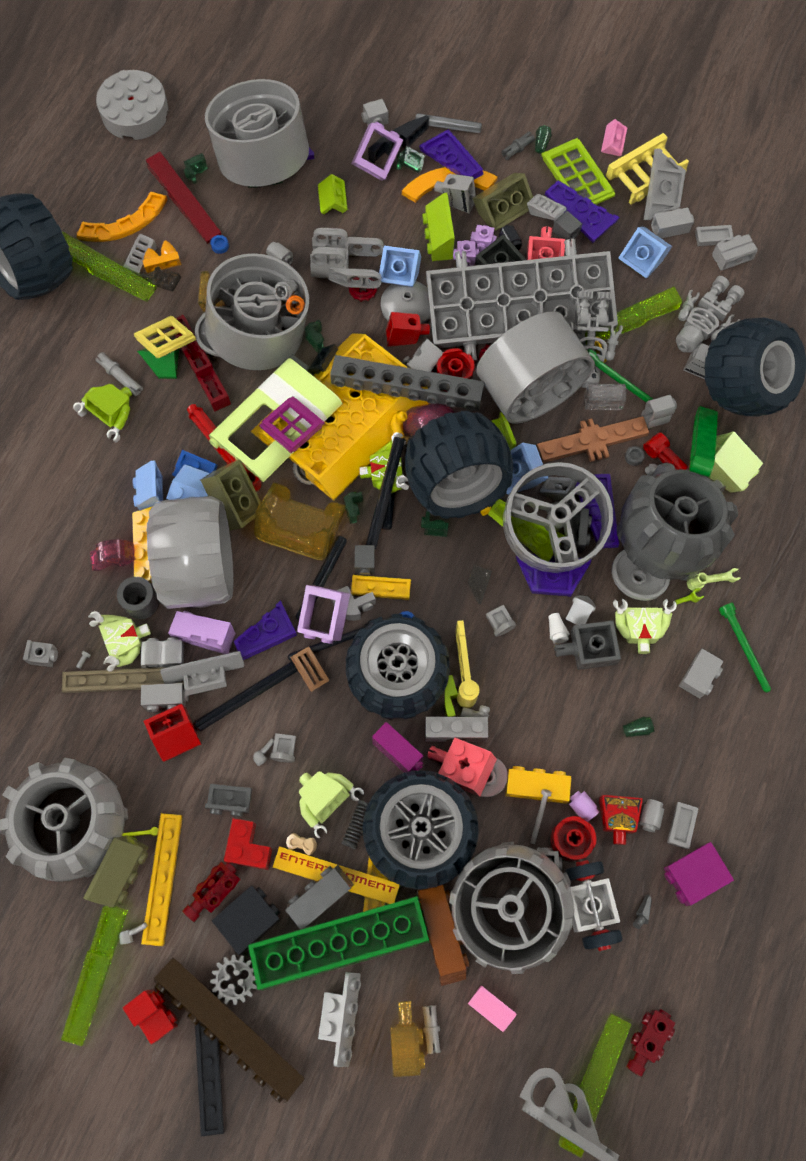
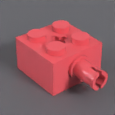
M546 226L542 227L541 237L529 236L526 260L564 256L565 239L551 238L552 228L548 227V232L546 233Z
M454 738L448 752L435 746L430 748L433 753L429 751L428 758L443 763L438 774L452 779L463 790L479 797L481 796L497 761V758L491 751Z

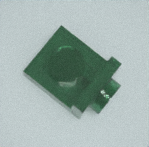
M407 146L403 152H399L396 158L398 162L396 168L400 170L404 165L419 173L422 170L425 155Z
M203 153L183 161L185 166L183 172L186 178L191 179L192 183L196 184L195 175L208 169Z
M320 320L309 323L304 330L305 338L316 352L319 353L320 349L324 348V338L320 333L322 331V323Z
M350 492L343 496L344 507L350 524L356 523L357 515H360L357 504L363 502L362 492Z
M426 511V517H422L421 528H425L424 535L447 537L448 523L442 520L429 521L430 512Z

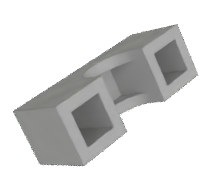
M426 717L425 742H446V740L454 738L464 739L466 742H486L488 739V717Z

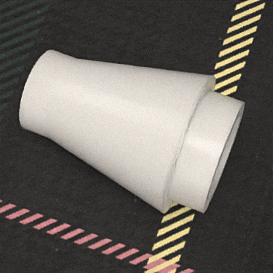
M554 613L549 615L550 639L553 640L554 644L568 641L569 632L560 614Z

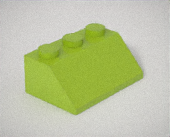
M443 193L426 205L425 213L422 214L423 225L426 224L427 226L425 228V239H429L427 253L431 254L432 261L453 259L455 237L448 194Z

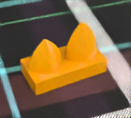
M164 240L161 247V256L153 249L148 248L145 252L144 260H142L146 273L181 265L178 252L166 240Z

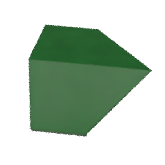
M148 349L137 351L157 375L158 379H177L179 349L160 358H156Z

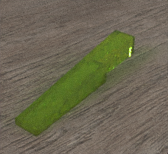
M62 231L68 243L73 262L85 267L87 272L146 302L157 289L154 284Z
M675 287L617 312L618 325L614 329L615 333L619 331L620 325L623 326L622 334L645 325L648 320L679 309L682 299ZM610 330L607 332L597 331L595 332V337L597 336L602 340L609 339Z
M108 906L102 908L91 948L86 954L62 1034V1041L79 1046L84 1045L128 910Z
M611 1013L579 1087L586 1096L594 1123L631 1027L629 1022ZM575 1097L576 1101H575V1104H574V1106H573V1111H574V1113H576V1111H577V1106H578V1102H577V1098H576V1097ZM561 1135L558 1145L582 1158L584 1150Z

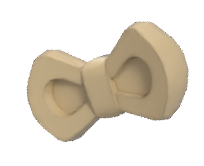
M291 833L286 840L289 850L300 848L307 855L314 853L317 848L314 838L306 839L305 837H299L296 833Z

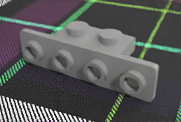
M237 651L163 668L160 670L165 684L184 681L185 693L188 696L227 687L225 671L244 667L241 652Z
M345 973L343 995L324 992L318 1039L336 1042L334 1066L348 1067L352 1058L351 1048L355 1034L354 1024L358 1010V992L361 987L360 973Z

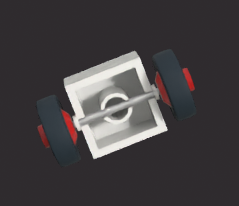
M588 860L577 862L576 867L565 870L570 881H585L582 885L570 887L575 909L572 923L574 932L595 928L598 931L582 938L584 948L587 950L598 948V951L611 949L612 944L622 941V935L618 929L609 931L603 927L620 923L609 878L592 882L589 879L604 873L602 862L589 863Z

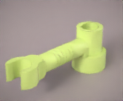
M736 568L725 573L713 575L699 573L695 578L687 580V586L693 591L696 588H703L704 584L719 581L733 583L738 581L740 577L734 578L732 576V573L738 570Z

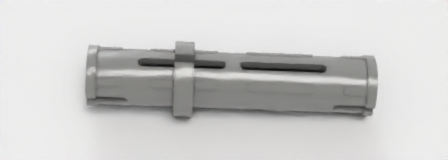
M104 352L98 354L97 357L100 359L96 358V362L106 369L107 374L114 376L122 385L128 387L134 396H138L141 393L143 387L123 371L117 362H113Z

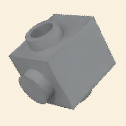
M383 99L363 104L361 115L364 123H367V125L372 122H378L382 125L388 124V110Z

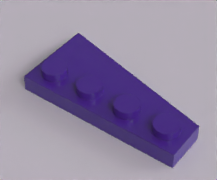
M449 129L419 145L420 151L456 175L470 176L474 180L484 175L481 166Z
M559 180L545 192L547 198L565 206L566 211L582 223L581 232L592 243L619 220L618 216L608 213L602 206L598 207L590 199L577 194V191Z
M595 474L594 476L603 484L609 494L613 507L611 532L603 548H618L619 540L616 529L610 474ZM578 495L580 502H583V498ZM594 498L584 508L589 509V516H592L590 528L597 543L600 537L602 521L598 503Z

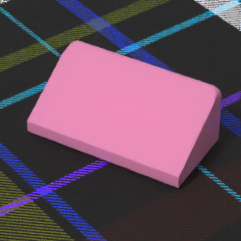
M616 119L606 126L601 152L621 156L627 127Z
M481 985L468 1002L471 1007L502 1032L505 1031L517 1015Z

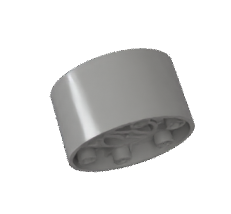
M268 79L244 81L226 88L209 103L205 112L206 126L219 169L230 181L252 187L271 185L289 178L306 162L309 154V144L298 95L288 85Z
M242 254L221 263L211 274L207 285L204 327L210 346L225 361L240 368L267 370L280 366L285 359H288L292 354L295 355L302 342L309 307V293L304 280L294 268L284 261L264 254ZM295 281L298 284L297 291L292 295H298L304 300L305 307L300 314L288 312L286 308L287 300H280L275 296L274 288L278 282ZM222 300L225 306L230 308L216 307L215 305Z
M545 312L522 321L499 337L481 357L476 372L507 421L516 424L533 420L567 400L590 377L595 362L563 315L559 312Z

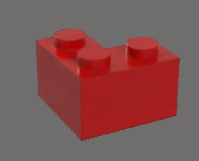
M233 818L224 862L268 870L272 848L252 844L256 829L254 822Z
M155 989L145 990L122 1007L133 1026H140L151 1045L158 1042L177 1027L175 1023L177 1021L176 1015L171 1009L167 1010L163 1004L165 998Z

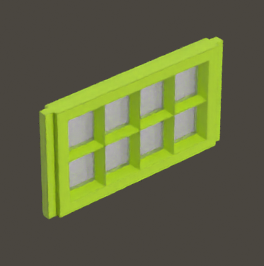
M578 138L542 153L541 156L557 181L559 180L577 191V194L587 197L595 205L615 196L613 188Z

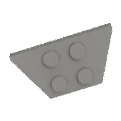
M661 149L654 150L644 220H651L654 214L677 209L681 203L686 170L678 166L671 157L668 158L663 154Z

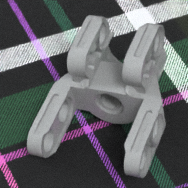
M317 228L314 231L312 237L313 251L310 254L311 277L329 278V280L345 287L378 288L381 285L382 277L380 273L368 269H348L349 255L373 257L380 255L384 248L382 240L378 238L348 237L345 230L337 228ZM318 235H323V236H325L326 238H325V239H319V238H317V236H318ZM359 244L362 248L357 249L354 245ZM373 245H377L380 247V249L375 250L371 247ZM357 276V277H359L360 279H359V280H353V279H351V277ZM376 277L378 280L371 281L369 278Z

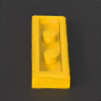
M353 575L351 594L353 596H363L373 592L374 596L378 598L409 600L411 579Z

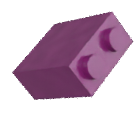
M387 722L372 736L373 745L403 773L420 771L423 767V755Z
M711 842L700 846L664 867L666 880L669 884L674 885L677 890L675 894L681 904H685V906L695 904L734 881Z

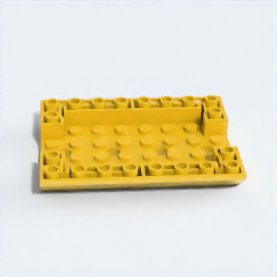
M352 333L338 347L335 354L408 368L366 334ZM333 357L325 372L321 371L313 376L335 393L342 401V405L331 415L335 420L332 423L324 422L325 424L306 441L309 444L307 448L302 449L299 447L288 458L305 471L306 478L334 501L360 475V467L370 465V456L392 440L394 433L390 423L394 414L398 411L407 413V420L401 425L402 430H404L430 403L422 400L413 401L406 397H393L384 393L375 394L367 390L359 391L351 387L335 386L331 384L330 378L334 361ZM357 391L360 393V396L354 398L350 394ZM281 417L272 423L280 431L289 425ZM261 421L251 432L269 447L275 440L260 428Z

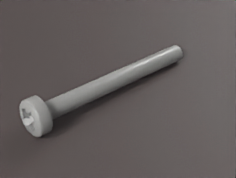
M547 789L541 790L543 797L530 840L532 844L536 842L546 802L552 794Z

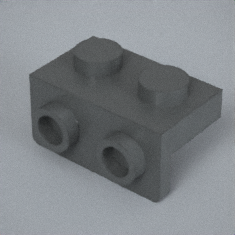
M585 508L579 512V515H575L570 520L575 547L578 553H583L585 547L589 546L590 534H587V528L591 526L592 516H589V509ZM564 543L563 550L568 551V546Z
M210 784L208 801L205 803V808L210 810V814L222 815L223 811L231 812L230 816L243 817V814H249L252 788Z

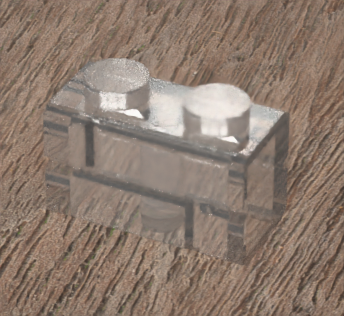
M625 384L587 385L585 409H623L626 402Z

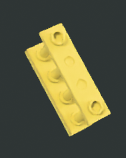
M664 133L608 166L606 177L609 180L619 177L632 192L629 200L630 204L636 201L640 202L648 195L650 177L638 164L644 161L652 168V156L655 149L663 150V154L668 158L671 157L683 169L686 170L689 161L687 159L678 164L665 149L668 137ZM633 169L645 184L638 188L624 172Z

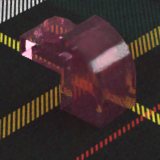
M113 539L97 543L96 549L90 552L92 570L100 571L109 565L125 566L136 560L133 542Z

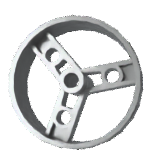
M561 462L544 464L522 476L512 488L506 500L503 513V529L512 551L530 567L553 573L579 568L595 557L604 547L603 545L610 535L613 523V507L609 494L603 484L586 469L574 464ZM542 476H565L580 483L556 505L517 493L528 482ZM574 495H580L583 498V502H577ZM595 498L601 513L602 528L600 537L590 554L578 560L570 520ZM566 503H569L570 506L574 508V511L572 513L569 506H567ZM524 506H531L533 513H527L524 510ZM538 509L549 511L546 518L537 515ZM511 516L545 527L549 532L555 563L537 558L521 545L514 533ZM564 527L565 537L558 538L556 532ZM559 543H565L568 546V551H562Z

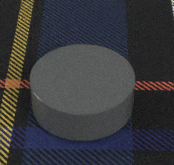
M638 446L630 447L625 454L626 462L632 466L640 465L645 458L644 451Z

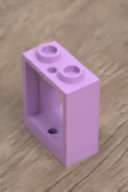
M372 122L368 125L351 164L381 181L385 180L403 140L399 138L400 135L394 131L389 132L384 129L382 124ZM373 131L395 143L383 170L361 158Z
M306 585L297 632L303 633L304 637L309 639L322 638L321 642L333 644V641H341L350 594L319 586ZM316 596L336 600L329 633L309 629Z

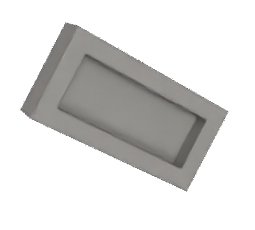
M731 225L696 227L695 230L698 246L716 245L720 241L725 240L727 242L734 238Z
M681 802L676 803L667 843L684 849L690 848L698 813L697 807Z

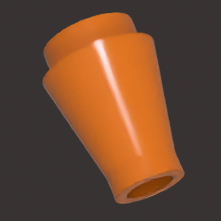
M294 294L286 301V308L291 314H300L304 310V300L298 295Z

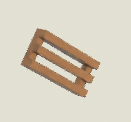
M309 646L290 657L311 692L329 681ZM306 653L322 681L318 680L303 654ZM298 657L301 659L302 663L304 664L305 668L307 669L308 673L313 679L315 685L313 684L312 680L310 679L309 675L307 674Z

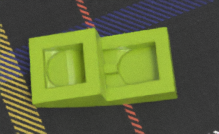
M452 675L448 677L444 693L446 717L456 716L451 700L456 699L458 693Z

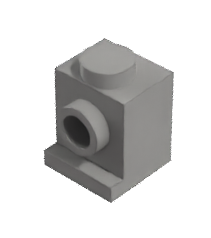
M27 640L23 660L31 665L53 667V663L58 657L57 648L53 644Z

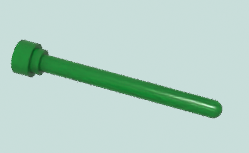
M591 348L587 350L598 369L647 403V401L653 400L648 394L599 360L595 351Z
M732 602L720 607L718 610L721 616L728 619L763 691L766 693L770 692L771 687L735 617L737 609Z

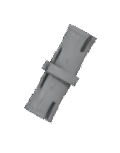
M430 1005V1013L429 1006H423L425 1024L423 1033L426 1034L427 1054L441 1053L438 1034L440 1026L437 1024L436 1005Z

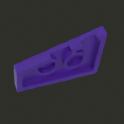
M281 600L272 611L264 614L257 624L249 627L234 641L237 650L241 652L243 660L297 636Z

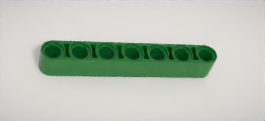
M699 406L696 412L690 454V472L709 477L713 470L718 411Z

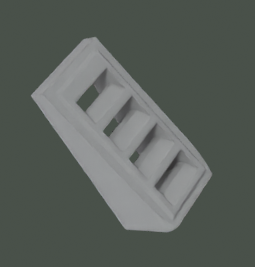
M540 194L535 195L527 203L531 215L554 221L567 210L565 206Z
M139 234L123 266L124 269L140 275L144 269L142 260H144L146 250L148 248L154 251L157 249L155 241L152 238Z

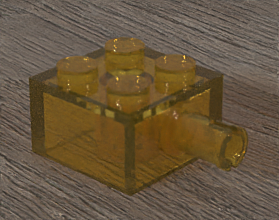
M412 1001L398 1002L399 1023L391 1025L393 1077L421 1075V1069H425L424 1054L419 1052V1045L423 1044L422 1028H418L417 1023L412 1021Z

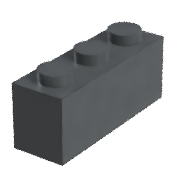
M339 865L334 868L329 866L320 874L323 877L317 883L315 880L311 881L304 888L306 892L302 896L297 893L288 901L290 906L285 911L301 930L353 887L354 884Z

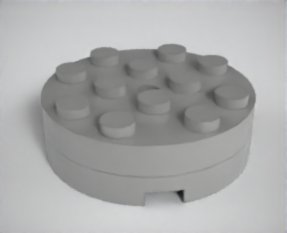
M121 70L103 82L96 97L97 107L105 127L119 138L123 139V136L133 137L134 140L147 138L158 132L167 121L166 115L169 107L164 88L160 81L150 73L139 70Z

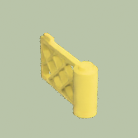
M461 620L457 621L455 630L462 682L458 690L457 702L461 707L471 708L477 701L479 686L471 680L464 621Z

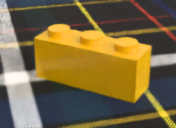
M513 766L512 769L507 771L508 780L505 789V796L541 801L543 797L541 790L547 789L552 792L551 796L547 799L548 802L567 804L570 801L571 776H566V772L554 771L553 774L545 773L544 769L525 771V768L521 766Z

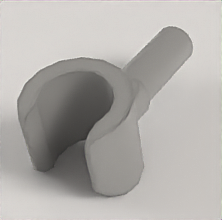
M272 738L261 750L255 752L253 760L257 766L262 765L267 760L264 754L274 743Z
M145 922L134 929L121 932L119 934L120 945L132 943V935L147 928V923Z

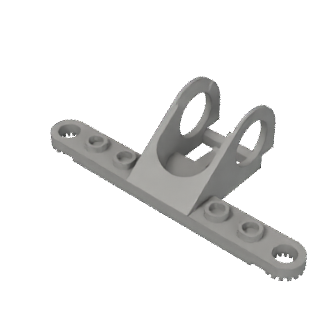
M551 1068L539 1069L529 1077L519 1096L526 1100L522 1108L524 1112L600 1161H619L620 1155L600 1143L586 1096L578 1086L564 1084L559 1073ZM551 1078L555 1082L556 1087L548 1096L544 1106L538 1107L533 1100L534 1088L541 1079ZM568 1092L573 1093L577 1098L578 1106L576 1113H574Z

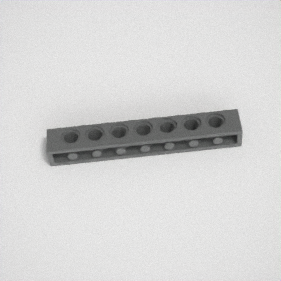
M335 355L330 373L331 384L338 387L345 386L359 391H371L375 394L384 393L393 397H406L413 401L422 400L430 404L439 403L448 407H461L468 411H479L484 388L483 381Z

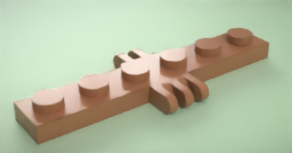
M643 416L600 428L598 424L594 425L591 418L587 420L588 427L585 420L580 421V433L538 443L537 449L543 463L587 452L590 462L595 461L594 454L597 460L602 459L601 452L604 458H609L607 446L648 436L649 430Z

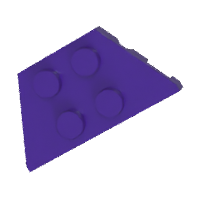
M516 555L517 562L533 594L571 597L591 563V560H589L581 567L571 571L553 573L532 568L521 561ZM554 556L549 562L555 563Z

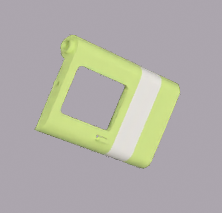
M288 358L209 434V442L216 449L218 447L225 449L236 460L240 459L249 471L264 482L292 453H289L277 441H274L261 455L252 460L228 440L229 437L262 405H266L274 411L289 397L294 396L325 422L342 405V401L335 393L294 360ZM292 408L283 413L291 422L299 416ZM303 418L295 424L303 432L312 426ZM293 427L285 433L293 442L301 436Z

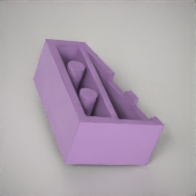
M188 611L176 612L168 632L170 637L179 638L182 642L222 654L229 653L236 634L230 622L197 616Z

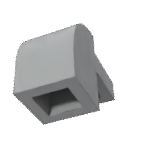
M348 586L337 590L350 594L345 618L347 620L361 619L360 611H368L374 607L373 605H376L373 592L354 599ZM331 599L333 605L335 606L336 600Z

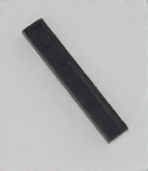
M198 1023L195 1026L200 1132L202 1137L224 1134L219 1042L216 1039L211 1041L203 1033L205 1029Z

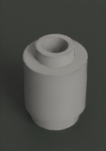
M272 242L267 247L266 253L268 256L280 259L288 265L292 263L293 253L280 243Z
M647 799L646 804L643 805L639 822L643 826V830L655 832V830L660 829L664 814L663 803Z

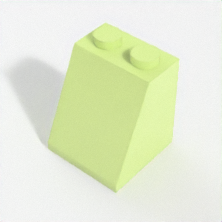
M735 432L716 436L715 463L709 478L713 481L719 479L730 493L741 492L748 487L749 481L759 473L758 469L763 463Z

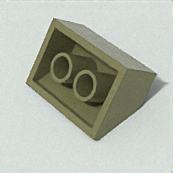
M513 173L472 199L478 214L489 227L494 228L495 232L528 212L527 203L533 198L525 173Z
M240 459L214 470L200 479L207 495L223 502L229 531L241 529L265 511Z
M128 835L115 837L84 899L112 908L120 904L122 905L128 897V892H126L128 887L138 877L137 870L140 864L143 865L148 857L147 850L149 846Z

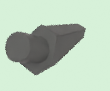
M646 894L636 912L637 918L633 922V926L636 929H640L643 924L648 925L652 903L650 895Z

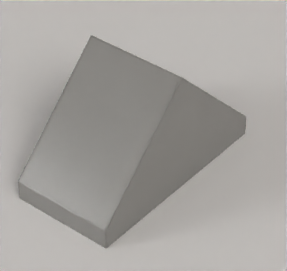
M548 477L540 493L558 502L576 487L577 481L564 477Z

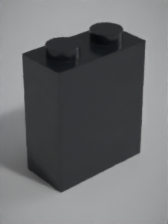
M251 885L212 920L213 924L238 955H242L249 949L248 945L259 940L281 920L278 916L281 912L273 903L271 905L267 903L264 899L267 895L260 887L255 888Z

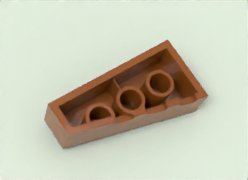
M443 885L418 890L425 924L428 928L430 944L433 947L436 967L439 970L441 986L466 980V967H469L466 953L462 954L460 945H463V942L461 940L457 941L453 932L455 927L452 911H450L448 905L450 900L449 890H444Z

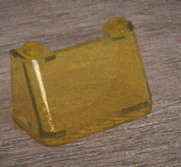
M273 482L256 510L255 536L263 542L316 560H324L330 551L341 523L345 506L331 502L327 504L324 511L291 500L289 489Z

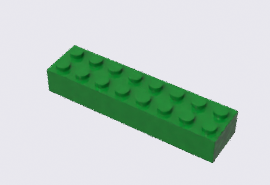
M416 896L248 945L257 990L263 991L430 942L419 898Z

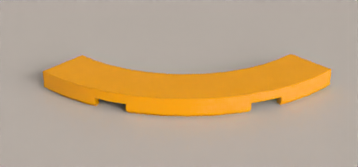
M446 167L424 173L411 181L402 190V195L416 203L422 196L432 191L437 181L444 182L448 174L455 173ZM483 170L484 175L476 178L474 185L476 188L485 191L495 184L497 176Z
M150 192L146 200L138 208V211L131 216L127 215L116 220L115 223H88L82 221L76 237L78 240L106 242L132 235L146 227L157 217L168 200L167 196Z

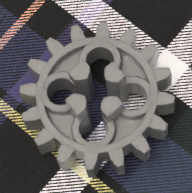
M232 955L231 961L224 957V964L219 962L216 964L219 970L212 971V974L216 975V979L210 980V983H216V987L212 991H219L217 998L225 997V1004H228L230 999H232L233 1004L237 1005L239 998L244 1003L246 1002L245 995L253 996L250 991L251 988L257 989V985L253 984L255 980L253 968H250L252 961L249 960L245 963V956H241L237 960L236 955ZM229 965L234 967L233 973L235 976L240 975L243 970H247L249 973L246 979L238 980V985L243 987L242 994L236 993L235 984L228 985L227 989H222L221 987L222 981L232 979L231 974L226 970Z

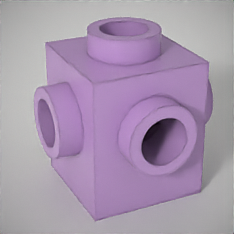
M477 225L476 231H472L470 241H475V249H479L480 253L493 243L497 236H494V228L486 225Z
M457 241V249L453 251V260H456L455 252L460 251V258L462 259V251H466L467 266H475L476 255L479 254V249H475V241Z

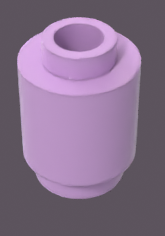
M578 790L570 797L572 802L569 806L579 817L587 822L599 813L597 810L598 806L585 791L580 793Z

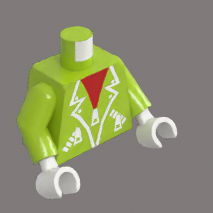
M112 384L92 387L81 399V403L74 404L73 409L81 417L85 416L87 410H89L110 428L114 426V429L107 432V437L110 439L113 434H116L113 439L116 443L120 440L118 432L123 429L130 412L129 397L132 396V393L128 387L119 390Z
M394 433L390 442L370 456L371 466L360 467L361 479L372 477L373 486L379 490L394 437H403L401 433ZM401 458L391 493L409 488L405 484L408 479L403 475Z

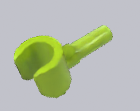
M696 588L690 595L675 600L676 605L686 601L699 602L704 596L697 597L695 593H698L701 589Z

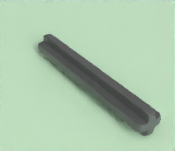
M417 113L415 119L423 117L427 114ZM427 115L429 117V126L473 133L481 132L482 123Z

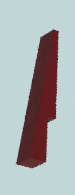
M159 151L146 159L149 171L167 191L169 198L204 241L208 244L214 236L222 235L221 231L162 153Z
M184 315L175 318L195 336ZM181 333L174 335L175 339L182 336ZM197 340L181 347L214 412L231 405L228 394L213 370L212 364L204 350L198 345Z

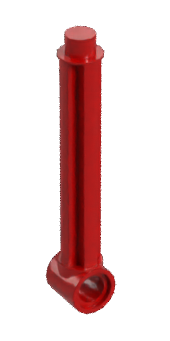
M192 404L187 408L189 419L194 422L209 441V434L217 427L205 414L202 407ZM215 448L227 464L236 461L225 449ZM244 466L249 478L255 480L252 484L256 492H258L261 488L260 479Z
M658 432L643 444L645 452L651 458H659L662 463L673 464L676 470H686L688 468L669 448L670 442L664 434Z

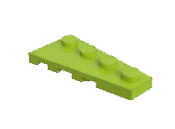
M499 499L492 506L488 515L503 526V513L506 502ZM511 516L512 527L517 539L542 560L549 562L554 554L549 532L545 527ZM556 532L558 538L565 537L563 534Z

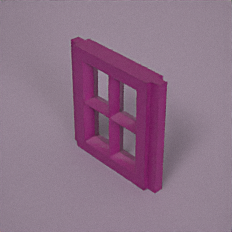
M292 396L267 416L259 426L289 453H292L318 432L325 423ZM289 408H292L299 414L292 422L283 415ZM279 417L289 424L282 431L272 424ZM302 418L312 425L305 432L295 425ZM292 427L301 434L294 442L285 435Z

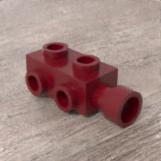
M221 862L219 865L214 866L207 879L197 885L196 891L192 894L195 900L190 905L188 904L182 912L194 923L201 916L200 913L204 908L212 913L241 880L235 874L237 869L229 862L226 865Z
M659 1009V1011L652 1010L651 1013L647 1011L641 1021L644 1024L641 1032L636 1031L631 1039L633 1044L632 1050L636 1054L632 1060H629L626 1068L641 1078L646 1070L644 1067L647 1061L655 1063L656 1060L659 1061L664 1054L665 1049H663L666 1040L670 1041L675 1033L673 1028L675 1022L670 1020L671 1015L662 1009ZM659 1022L664 1024L662 1031H659L657 1028ZM648 1042L653 1044L651 1051H648L646 1047Z

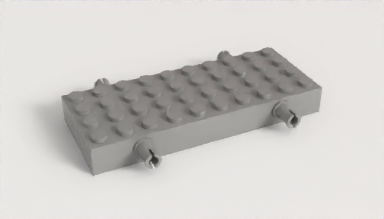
M570 239L564 241L566 256L478 266H467L466 251H462V259L460 258V251L455 252L457 268L426 271L433 344L438 348L464 346L465 353L472 355L474 362L478 361L476 353L477 344L494 343L517 324L545 312H559L562 314L569 325L570 321L573 322V331L579 339L583 338L588 331L576 330V326L586 327V324L577 323V315L580 312L579 303H581V299H577L578 291H593V299L588 300V303H590L588 313H591V317H595L599 310L597 304L600 303V300H596V293L612 292V299L607 300V304H609L607 308L608 324L599 325V327H605L610 330L611 325L614 323L613 329H615L618 321L610 251L577 255L576 239H571V242ZM594 321L590 322V327H594ZM586 340L581 342L583 346H586Z

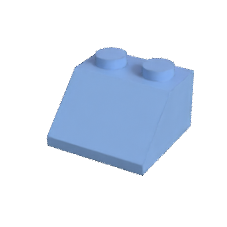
M638 227L618 259L645 278H648L661 264L672 246L647 228Z
M384 246L379 271L382 277L381 283L414 287L422 256L420 251Z
M521 443L510 450L513 461V478L511 486L507 489V494H510L512 488L522 476L532 469L543 465L536 445ZM548 476L531 480L519 491L539 485L547 480Z
M155 460L137 469L136 477L133 478V486L136 489V495L133 496L135 507H138L139 511L154 506L157 501H163L162 474Z
M184 465L173 479L166 499L174 500L208 496L200 479L209 473Z

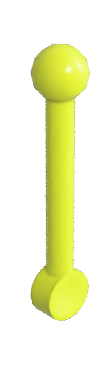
M153 827L151 830L123 833L122 836L148 834L157 836L158 828Z

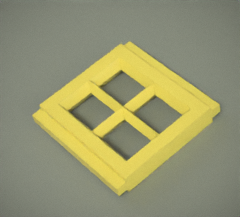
M169 316L134 333L137 341L156 358H160L196 340L193 333L173 316ZM171 326L175 328L165 334L162 332ZM157 333L161 335L150 341L147 339L148 337L153 336ZM178 333L182 334V336L174 340L170 339V337ZM164 340L168 341V343L158 348L155 346V344Z

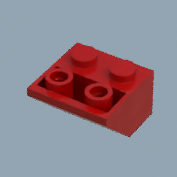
M179 704L143 721L151 741L163 762L202 745L187 709L183 704Z

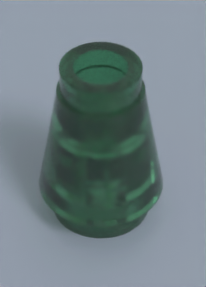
M542 125L536 130V153H544L552 137V129L548 126Z
M642 716L623 725L626 737L649 736L650 733L655 732L650 716Z

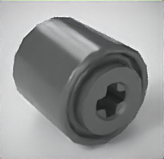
M130 577L124 580L117 590L119 604L130 617L135 619L151 617L159 606L156 591L142 577ZM141 598L142 600H144L142 603L138 604V599Z

